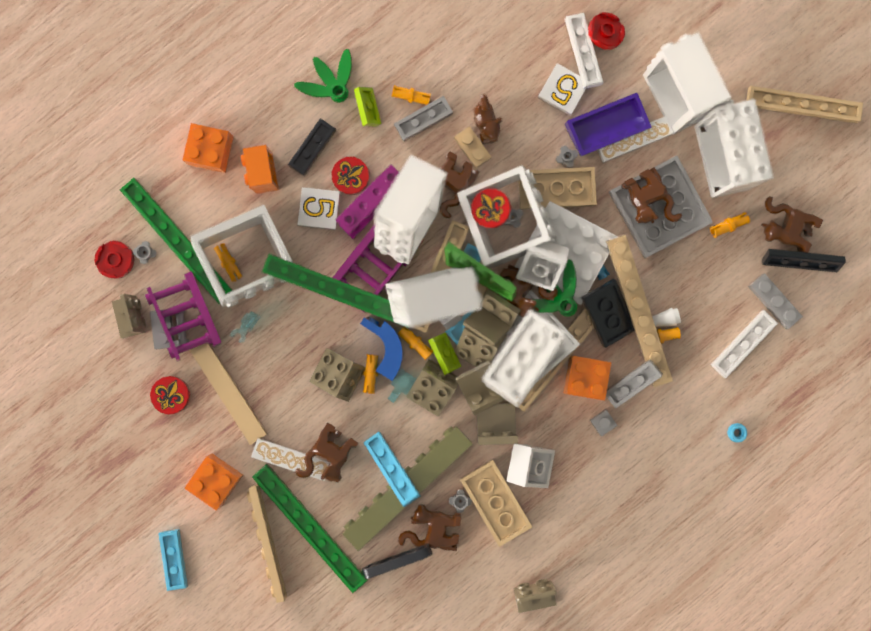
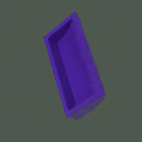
M637 92L570 119L565 123L569 136L581 157L652 128Z

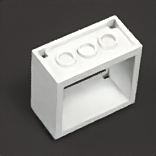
M699 33L692 36L686 34L679 39V42L675 44L670 42L661 47L662 50L656 54L657 57L651 61L652 63L647 66V70L643 74L663 116L668 118L673 135L698 123L713 109L721 107L731 98Z
M755 99L716 107L694 126L711 199L748 191L773 178ZM700 127H705L706 132L701 133ZM719 187V191L715 192L714 188Z
M410 155L375 213L374 248L380 250L381 254L392 256L399 263L409 265L440 211L446 172Z
M519 166L457 193L485 267L495 268L525 256L530 247L548 242L556 243L554 238L557 236L554 227H551L547 221L550 219L547 209H544L541 205L543 201L542 195L534 187L536 180L533 173L529 169L526 170L523 166ZM521 180L542 237L495 255L485 227L479 225L473 219L471 213L473 199L480 191L487 188L499 189Z
M265 205L190 236L192 247L222 307L226 305L228 308L238 304V300L244 297L246 300L254 297L259 290L267 291L273 288V284L279 281L281 283L286 282L267 275L225 294L203 248L261 224L277 257L292 262Z
M450 268L385 284L394 322L408 327L481 309L482 297L480 292H477L476 284L478 279L475 277L472 268Z
M530 310L483 377L485 385L519 408L562 346L565 333Z

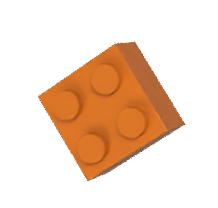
M191 123L182 161L190 166L225 173L234 136L226 130Z
M267 145L243 148L244 155H241V162L243 167L246 166L247 174H244L246 186L249 185L250 189L256 194L279 190L273 153Z
M570 356L563 393L605 401L611 362Z
M212 453L206 456L184 489L217 511L225 503L243 477V474Z

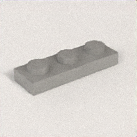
M442 96L394 123V126L404 142L453 114V111L445 97Z
M762 274L748 286L785 329L791 328L803 317L766 274Z
M649 359L608 388L606 397L617 408L662 377L663 373Z

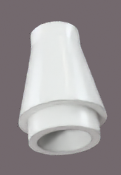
M670 308L652 316L655 327L677 326V324L681 323L677 308Z

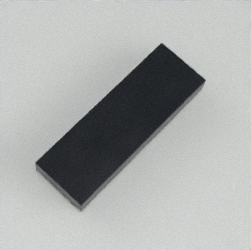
M320 118L288 165L305 176L336 132V128Z

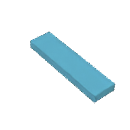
M377 432L363 442L403 507L408 506L421 496L381 432Z

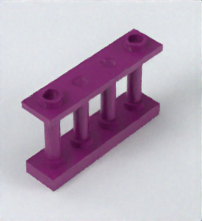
M392 164L335 219L352 239L375 218L376 211L400 172Z
M374 224L332 278L349 284L345 277L349 272H354L376 290L374 294L379 296L385 289V284L392 280L403 265L406 267L408 264L398 262L392 269L370 252L371 249L369 247L375 240ZM361 257H366L388 275L382 284L358 267L359 264L357 262Z
M192 271L184 274L185 280H182L183 283L153 293L151 287H148V293L145 294L148 304H153L170 344V347L167 348L171 359L175 358L177 362L181 361L180 353L206 343H212L213 347L219 346L222 343ZM183 290H190L192 298H189V301L160 311L157 300ZM192 307L198 309L200 315L196 319L170 329L167 328L164 318ZM199 325L201 327L205 325L207 330L205 336L175 347L171 336Z

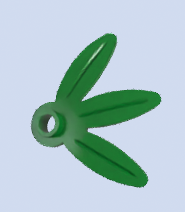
M345 49L342 53L337 79L321 59L313 57L315 70L326 86L310 82H296L294 87L309 96L331 97L336 103L344 102L349 96L346 85L352 70L350 50Z
M568 259L563 273V292L556 284L555 288L558 289V294L553 298L554 301L531 299L537 302L535 306L539 309V313L559 311L565 317L573 316L576 313L578 305L573 297L576 290L577 276L573 261ZM571 304V309L566 311V306Z

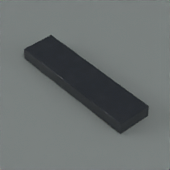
M768 249L762 258V265L835 273H838L846 263L845 256Z

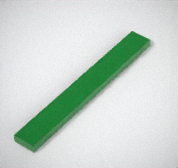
M133 177L119 190L190 272L192 271L196 279L216 302L221 304L192 247L191 241L138 180ZM212 267L224 293L232 292L233 289Z
M268 254L262 270L263 273L394 322L388 299Z
M268 464L264 465L252 476L255 482L352 593L367 582L368 579H365L360 569Z

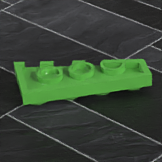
M448 242L445 246L447 266L451 268H472L479 284L513 301L517 288L512 282L504 280Z

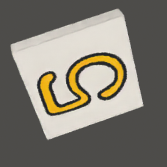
M557 63L538 98L571 116L585 89L579 75Z
M302 187L298 226L336 230L337 222L335 219L338 217L340 191Z

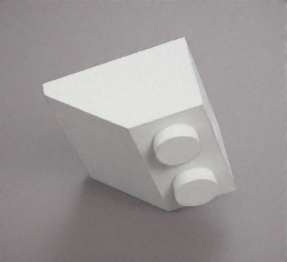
M552 242L528 248L516 279L553 291L566 265L569 248Z
M514 444L507 482L523 487L548 488L555 450L527 444Z

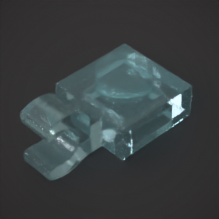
M252 311L246 313L241 320L242 325L240 329H234L230 337L240 333L241 338L238 342L243 343L247 334L253 329L261 316Z
M401 368L391 383L395 388L388 399L394 403L401 392L407 395L416 378Z

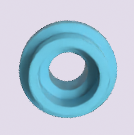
M734 423L729 426L727 435L731 441L739 443L746 439L747 429L742 424ZM736 429L739 430L738 436L734 435V431Z

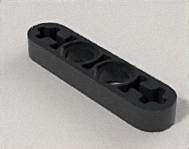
M425 544L371 563L361 570L365 579H369L426 559L433 552L430 545Z

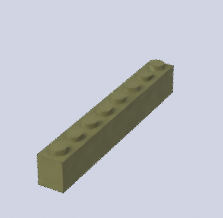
M450 426L443 433L444 437L440 441L436 439L429 446L430 450L426 454L422 452L415 459L416 463L411 468L407 466L404 469L419 493L429 486L472 445V442L457 426L454 428ZM389 484L386 486L388 490L382 494L380 492L372 499L374 503L370 507L364 506L358 512L360 516L355 521L351 519L344 525L343 535L357 551L364 547L405 508Z

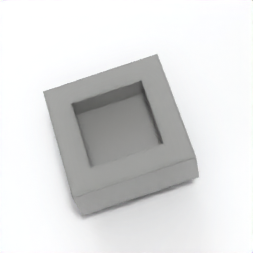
M459 314L440 319L439 321L448 330L462 320V317Z
M606 409L590 419V422L600 436L605 435L617 426Z

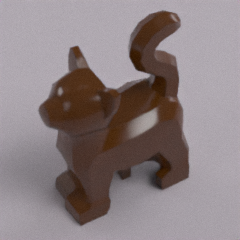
M482 94L481 100L474 107L473 112L475 124L481 132L479 134L480 140L484 145L498 141L502 118L496 119L493 107L489 103L487 96Z
M450 151L446 156L447 162L439 168L447 173L444 187L455 194L454 199L441 203L440 213L445 218L452 217L447 211L448 207L460 204L457 193L468 189L479 175V171L473 170V165L467 161L463 164L464 170L461 173L454 170L457 155Z
M655 167L639 174L640 178L647 182L646 186L640 188L633 178L621 184L623 190H628L631 203L637 210L635 218L637 223L646 224L651 222L653 224L654 220L658 219V216L649 205L660 200L666 201L664 216L667 220L677 222L682 218L681 213L672 214L675 204L673 197L668 193L666 185L662 183L661 176Z
M769 196L766 198L765 208L768 212L778 214L785 211L786 215L782 227L774 220H771L768 224L762 223L761 226L765 228V240L768 242L778 240L784 245L797 247L798 252L808 253L812 244L805 240L801 234L804 231L805 236L812 237L813 229L811 227L814 225L815 228H820L823 219L813 214L793 209L788 204L782 203L772 206L773 197Z
M509 264L508 269L503 268L500 277L504 280H510L517 290L513 301L504 299L521 310L519 316L522 318L527 316L530 310L538 312L539 309L535 306L537 302L525 298L533 286L537 285L516 279L519 268ZM538 286L539 294L543 299H553L558 294L557 288L547 292L545 288Z
M327 423L320 432L317 442L305 455L306 470L297 468L295 473L300 478L309 477L314 470L312 458L318 456L330 463L323 470L321 480L326 479L330 482H340L342 479L341 468L346 463L351 448H356L359 443L350 438L339 447L333 442L342 433L336 430L335 426Z
M420 504L415 510L414 516H411V524L420 525L428 523L425 539L419 540L416 533L412 531H404L398 538L399 545L401 546L409 538L415 547L429 544L433 549L440 548L457 551L459 534L446 535V527L460 526L461 513L455 512L452 516L440 511H429L425 505Z

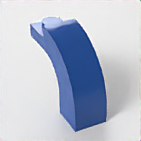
M369 317V319L363 318L360 324L378 335L385 346L384 358L376 371L393 381L400 370L403 360L401 340L396 331L385 321L379 327V322L372 317Z

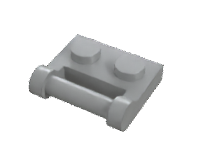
M150 311L154 349L169 348L170 344L156 311ZM185 311L176 314L177 325L185 323ZM172 315L164 318L167 328H172ZM186 331L178 333L179 340L175 341L174 335L171 336L175 347L189 342V339L186 338Z

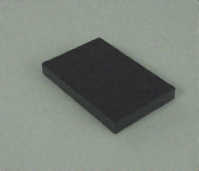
M615 279L606 282L581 297L603 347L607 348L635 331L625 299Z

